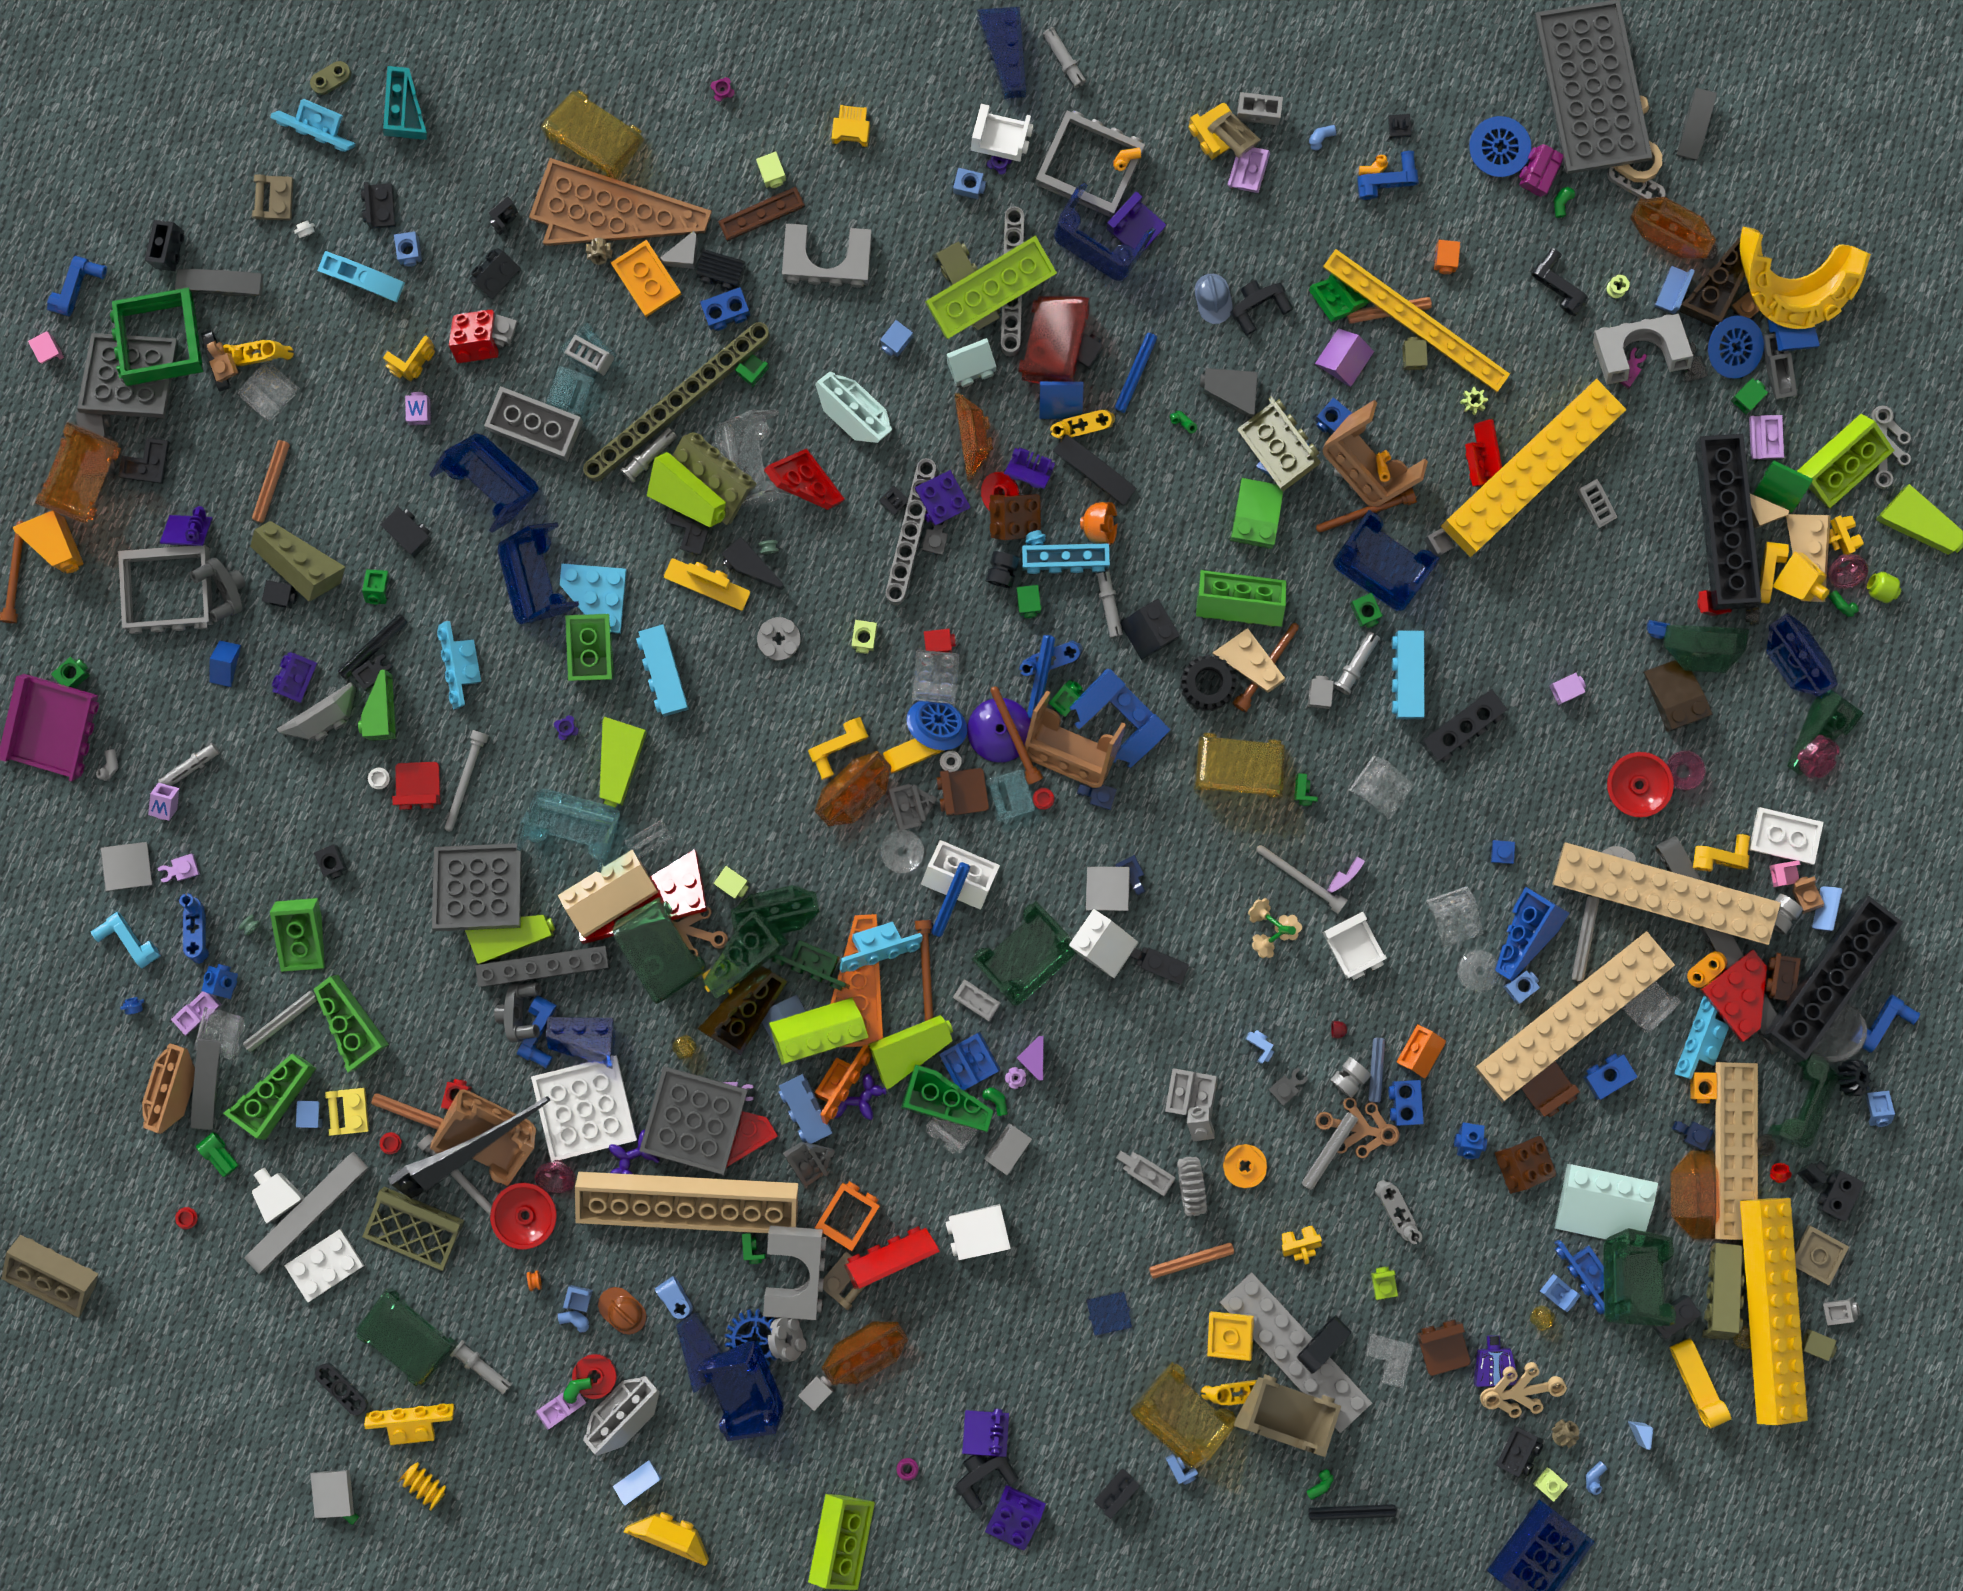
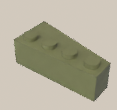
M959 241L932 255L935 262L939 260L942 264L940 266L941 272L948 281H951L952 284L950 286L978 270L975 263L971 264L967 257L970 255L964 243L961 245ZM1000 309L972 324L974 330H979L999 319L998 313H1000Z

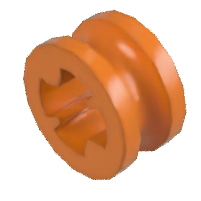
M536 1270L535 1273L527 1272V1282L530 1291H534L535 1288L538 1290L542 1289L539 1270Z

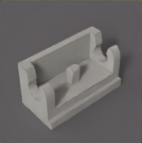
M1009 1123L984 1159L1008 1175L1032 1139Z

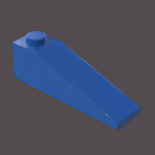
M1525 887L1514 905L1513 913H1515L1512 925L1508 926L1507 932L1509 935L1507 942L1502 946L1495 971L1510 981H1513L1556 935L1569 915V912Z

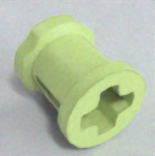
M1617 275L1611 279L1607 285V293L1610 297L1620 298L1625 294L1630 284L1626 276ZM1616 283H1619L1620 290H1617Z

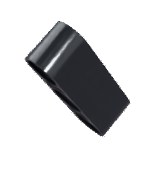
M1335 1315L1322 1327L1296 1358L1313 1374L1321 1368L1352 1331Z

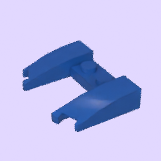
M1106 669L1069 708L1070 710L1076 709L1080 721L1076 722L1075 726L1077 729H1080L1110 702L1136 728V731L1120 746L1114 759V763L1117 759L1129 762L1127 767L1131 768L1170 729L1125 686L1126 684L1111 669Z

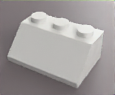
M940 840L927 866L921 885L947 895L959 863L969 864L970 870L957 900L981 910L1000 865Z

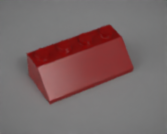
M917 1226L907 1231L908 1236L900 1238L899 1235L887 1240L888 1245L882 1248L878 1244L867 1249L869 1254L862 1257L860 1254H856L848 1258L849 1263L844 1266L854 1289L867 1286L940 1252L927 1228L920 1229Z

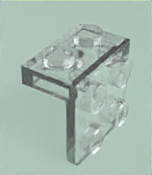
M932 1118L926 1125L929 1129L926 1133L936 1141L939 1138L946 1143L944 1147L952 1154H955L956 1151L960 1154L978 1132L977 1129Z

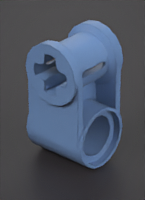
M675 1276L670 1277L655 1288L656 1293L675 1318L683 1319L692 1313V1303ZM678 1303L680 1305L685 1304V1314L683 1312H677V1309L679 1308Z

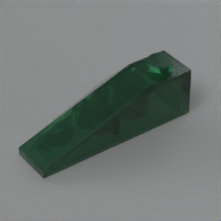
M1825 686L1811 705L1787 767L1801 776L1820 759V752L1827 747L1830 749L1836 745L1834 740L1842 733L1846 736L1864 713Z

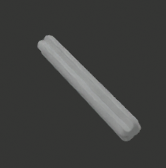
M1588 896L1586 900L1571 977L1575 981H1583L1585 977L1599 905V898L1594 896Z
M307 992L243 1042L244 1047L249 1052L253 1051L318 1000L314 992Z
M1349 1112L1346 1113L1302 1181L1303 1186L1310 1190L1315 1187L1358 1121L1355 1115Z

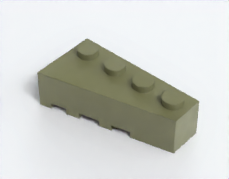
M269 521L254 530L250 547L309 602L341 583L345 566L274 522Z
M1715 1243L1711 1246L1708 1277L1712 1278V1282L1708 1283L1706 1293L1710 1303H1708L1704 1314V1319L1708 1321V1329L1703 1330L1702 1338L1729 1341L1742 1330L1743 1320L1740 1318V1309L1743 1308L1744 1299L1743 1296H1740L1741 1288L1744 1286V1274H1741V1266H1744L1745 1260L1742 1246Z

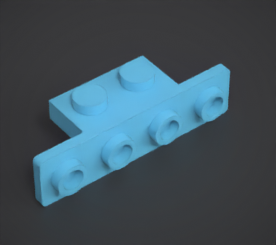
M306 99L300 101L296 117L282 111L271 113L270 118L276 120L277 124L285 127L291 126L295 128L296 132L303 135H312L318 142L333 144L337 150L346 152L355 147L356 143L337 135L343 115Z
M445 621L438 626L437 635L442 645L441 657L446 667L445 679L450 689L449 701L453 709H458L465 705L462 685L480 683L481 677L474 640L454 641L450 621Z
M893 922L855 933L852 936V940L858 953L841 958L840 971L841 973L846 971L852 972L859 967L874 965L887 958L893 959L906 952H915L920 948L923 936L921 933L901 939Z
M1705 995L1700 1003L1675 1070L1676 1075L1692 1079L1699 1060L1715 1066L1729 1029L1728 1024L1715 1019L1717 1010Z

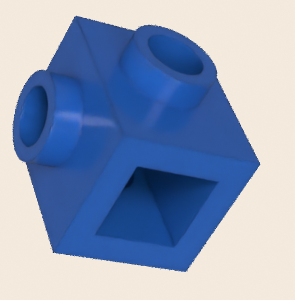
M218 964L217 968L208 966L201 991L231 999L233 990L237 985L238 974L231 972V967L221 964Z
M1463 1122L1459 1133L1455 1135L1454 1139L1457 1155L1463 1156L1466 1159H1479L1481 1152L1485 1151L1487 1146V1138H1484V1126Z

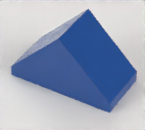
M225 641L218 642L210 657V683L228 687L232 686L241 645Z

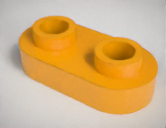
M1713 951L1705 956L1688 971L1687 978L1689 983L1694 987L1701 988L1719 975L1727 966V959L1724 954ZM1712 960L1717 963V967L1711 965ZM1695 974H1699L1701 980H1697Z

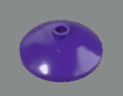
M1003 698L1025 746L1031 720L1028 718L1026 710L1020 704ZM994 699L981 703L973 711L968 722L967 733L972 748L978 755L988 761L1002 763L1019 757V754ZM1002 725L1004 727V731L997 732L996 726Z

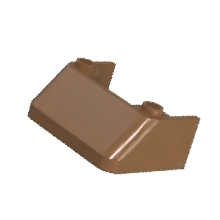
M1375 400L1349 415L1328 438L1323 447V454L1363 501L1372 507L1382 505L1421 482L1428 463L1426 459H1423L1412 467L1407 468L1403 462L1391 460L1387 462L1390 479L1386 482L1380 480L1376 464L1377 455L1359 436L1365 431L1367 424L1372 422L1377 406Z
M1046 691L1033 710L1025 748L1030 760L1090 787H1101L1120 748L1126 724L1121 723L1114 736L1105 734L1101 736L1098 743L1060 727L1061 718L1058 713L1047 708L1051 692Z

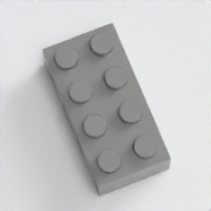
M500 386L484 426L489 432L568 462L583 421L579 416Z

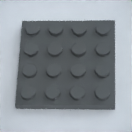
M91 333L77 406L78 412L165 418L172 378L126 386L123 379H119L116 366L120 365L114 352V347H117V341H114L112 334ZM127 335L131 370L175 362L178 348L177 338Z
M521 843L434 847L433 932L521 928Z
M663 1066L639 1151L725 1175L748 1089Z

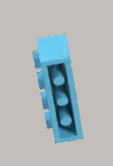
M1109 544L1022 546L1023 571L1027 570V574H1039L1040 570H1049V573L1053 574L1062 573V570L1070 569V573H1082L1083 569H1092V572H1105V569H1108L1110 566Z
M659 625L638 631L640 637L636 638L639 650H644L646 658L642 659L645 671H650L652 679H648L651 692L655 691L657 695V700H654L657 712H661L665 717L689 710L665 626Z
M1397 631L1395 636H1392V649H1395V658H1392V671H1395V679H1392V692H1395L1396 701H1392V714H1396V719L1422 720L1424 718V631Z

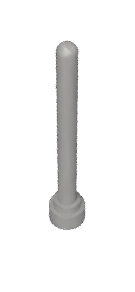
M472 730L470 736L472 747L445 824L446 831L450 832L454 828L480 747L487 743L489 737L487 734Z
M1259 845L1256 848L1260 855L1329 902V906L1332 907L1331 910L1338 914L1348 901L1341 895L1340 897L1332 895L1264 846Z
M429 1133L417 1146L422 1152L425 1150L426 1153L430 1152L433 1156L437 1153L430 1149L434 1137ZM459 1170L452 1173L451 1176L490 1216L492 1205Z

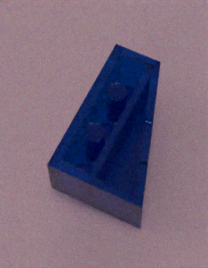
M547 1017L546 1040L548 1049L573 1057L576 1055L587 1059L589 1062L593 1063L595 1061L613 1069L615 1044L613 1018Z
M697 1311L676 1325L693 1393L733 1367Z

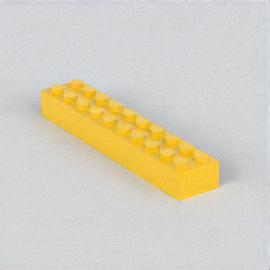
M1596 379L1452 514L1441 527L1469 557H1472L1627 409Z
M1791 1198L1740 1201L1757 1424L1782 1425L1808 1421Z

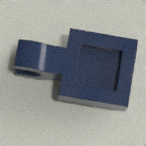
M1080 784L1077 794L1090 797L1091 805L1111 810L1117 789L1105 785L1093 789Z
M1135 855L1115 864L1116 867H1130V882L1137 895L1146 892L1139 879L1144 876V873Z
M1675 1121L1672 1127L1673 1130L1685 1135L1684 1142L1705 1151L1713 1134V1130L1693 1121L1690 1126Z

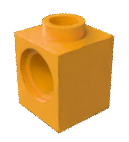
M1694 1073L1692 1079H1690V1099H1697V1103H1710V1099H1717V1073ZM1702 1082L1708 1085V1091L1705 1094L1699 1091V1085Z

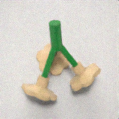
M1267 898L1256 900L1253 907L1248 911L1251 922L1254 923L1263 919L1269 920L1275 925V931L1277 932L1272 937H1267L1264 934L1253 936L1252 948L1258 952L1261 958L1273 957L1274 941L1280 937L1284 941L1288 939L1296 940L1298 933L1302 930V924L1298 922V918L1295 915H1282L1279 917V922L1271 917L1269 913L1271 907Z

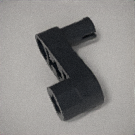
M1550 248L1548 254L1541 263L1537 264L1531 275L1563 297L1564 300L1560 307L1569 315L1576 316L1587 301L1588 296L1552 271L1562 254L1558 250Z

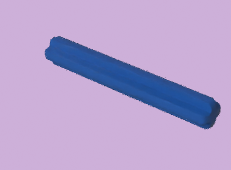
M1147 333L1115 405V410L1121 413H1125L1157 340L1156 335Z
M1044 635L1042 639L1027 712L1028 718H1032L1033 710L1045 692L1055 638L1051 635Z
M959 863L931 931L937 937H941L944 933L969 873V864Z

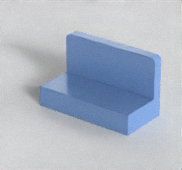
M1671 266L1655 307L1675 314L1682 304L1695 270L1690 269L1686 272Z

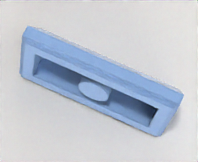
M1823 886L1820 888L1819 894L1824 902V906L1816 909L1812 928L1829 932L1834 930L1842 888Z
M1628 1421L1638 1445L1650 1450L1653 1428L1645 1423Z
M648 1460L613 1487L625 1506L661 1480L662 1477L650 1460Z

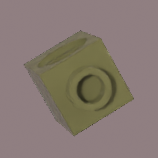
M1410 337L1402 345L1403 370H1425L1428 365L1426 340H1420V337Z
M1807 1329L1802 1340V1351L1829 1361L1836 1353V1340Z

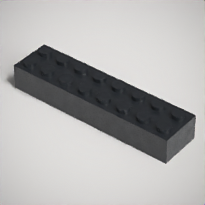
M1744 435L1700 436L1695 443L1712 609L1756 608L1762 601Z
M1870 896L1859 899L1765 1031L1763 1037L1797 1063L1807 1060L1904 922Z

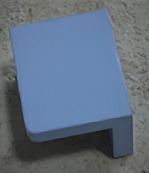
M297 1101L296 1127H322V1119H319V1101Z
M573 1285L568 1286L563 1308L587 1312L593 1290Z

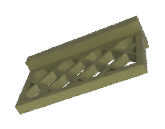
M383 1187L379 1190L376 1198L377 1201L362 1237L443 1271L465 1220L416 1199H411L390 1188ZM381 1203L389 1206L392 1215L385 1218L381 1217L379 1212ZM402 1213L408 1214L412 1223L402 1227L398 1215ZM394 1217L398 1229L388 1233L384 1221ZM425 1221L430 1224L432 1232L422 1235L418 1224ZM380 1223L384 1235L377 1237L369 1234L372 1226ZM414 1226L418 1238L408 1241L404 1229ZM446 1230L453 1233L451 1240L442 1244L438 1232ZM400 1231L404 1243L395 1245L390 1235ZM434 1234L439 1246L428 1249L424 1238ZM420 1240L424 1252L419 1254L414 1253L410 1246L411 1243ZM437 1249L441 1250L443 1254L441 1264L433 1261L430 1252Z

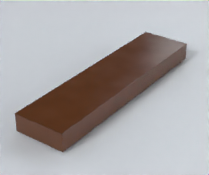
M795 186L723 218L718 223L728 242L802 209L805 205Z

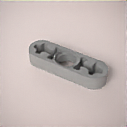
M1614 167L1609 168L1607 176L1612 183L1645 202L1657 205L1664 199L1665 189L1650 179L1645 183L1641 182L1642 187L1634 189L1631 187V180L1629 178L1624 183L1625 178L1622 176L1616 178L1614 176V171H1616L1613 169ZM1646 185H1650L1647 189L1649 191H1646L1645 194H1643L1642 192L1645 189ZM1655 190L1659 191L1658 196H1660V198L1656 197L1655 199H1653L1651 197V192H1654Z

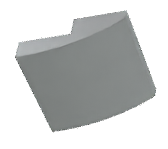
M147 842L101 848L105 891L152 885Z
M1087 867L1086 910L1129 911L1130 867Z
M1173 1068L1165 1112L1188 1116L1189 1107L1209 1105L1211 1119L1218 1076Z
M350 1470L310 1473L315 1518L354 1515Z

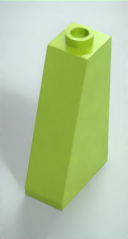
M666 452L654 458L647 497L708 527L722 522L725 517L724 510L726 505L722 498L671 454Z
M1910 484L1905 486L1876 518L1878 522L1949 555L1954 551L1958 553L1963 548V530Z
M604 717L602 722L600 798L605 800L603 804L616 808L617 804L623 806L647 731Z
M545 915L521 917V928L465 930L476 961L480 965L553 937L552 931L555 930V926L551 918L547 919Z
M939 1015L868 1044L879 1076L886 1089L893 1087L910 1074L915 1065H922L953 1041L950 1033H953V1029L949 1020L945 1021Z

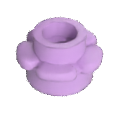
M1013 1067L1005 1075V1081L1013 1089L1023 1087L1026 1083V1073L1023 1069Z

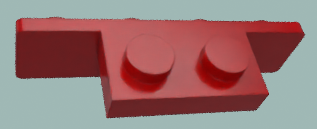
M1493 419L1475 423L1476 442L1465 444L1466 459L1470 470L1469 477L1474 487H1482L1502 468Z

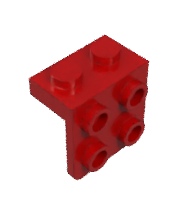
M493 310L462 313L453 317L449 347L457 364L498 358L499 351L492 338L495 318Z
M437 762L398 763L395 766L396 796H392L394 806L399 807V810H412V806H421V809H434V805H441L440 770Z

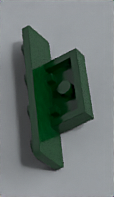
M801 940L798 941L791 960L768 950L767 955L772 957L771 961L781 966L784 965V962L792 965L791 970L803 974L804 971L811 973L810 978L821 983L823 979L831 982L829 986L842 991L843 987L849 989L851 986L832 977L840 959L839 956Z

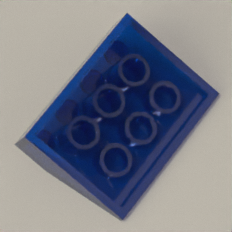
M1539 1499L1487 1571L1512 1591H1559L1595 1541Z

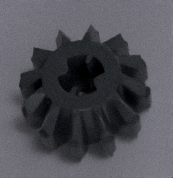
M1846 1060L1842 1062V1065L1838 1066L1839 1073L1836 1074L1838 1077L1837 1083L1840 1084L1839 1089L1844 1092L1845 1096L1865 1095L1867 1090H1870L1869 1083L1872 1082L1870 1080L1871 1073L1868 1072V1065H1865L1863 1060Z

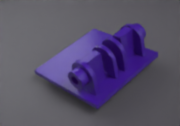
M1015 448L1004 474L1009 475L1013 480L1027 482L1032 487L1045 489L1055 463L1052 462V459L1042 456L1038 465L1039 454L1036 457L1035 463H1033L1031 460L1034 452L1031 453L1029 460H1027L1030 451L1023 448Z
M951 470L915 487L927 510L925 520L928 523H934L935 526L971 508Z
M201 506L193 509V516L169 515L160 544L203 546L212 517H206V512Z
M994 1409V1412L965 1410L962 1454L1006 1457L1009 1413H1003L1002 1409Z

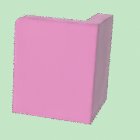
M48 331L28 341L41 364L54 357H58L60 360L64 358L53 335Z
M1800 860L1771 865L1770 872L1773 887L1795 884L1799 879L1797 865H1800Z

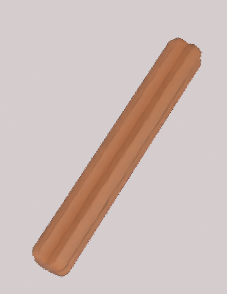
M1430 297L1408 300L1422 311L1432 307ZM1377 306L1359 309L1347 316L1349 323L1390 317Z
M277 441L252 519L256 522L263 523L265 521L290 446L288 442Z
M375 1094L372 1098V1105L437 1130L443 1121L440 1117L380 1094Z
M1226 1243L1149 1268L1152 1278H1158L1234 1254V1248L1231 1243Z

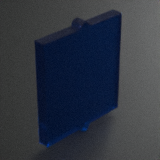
M1124 1291L1087 1299L1090 1313L1088 1319L1092 1322L1094 1336L1132 1327L1129 1316L1130 1308L1127 1307Z

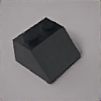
M1159 599L1140 608L1120 622L1122 629L1141 660L1180 637Z

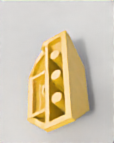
M668 1513L653 1514L628 1525L624 1530L626 1534L706 1566L709 1561L699 1533L693 1528L694 1525L684 1520L681 1523L672 1520L673 1516Z

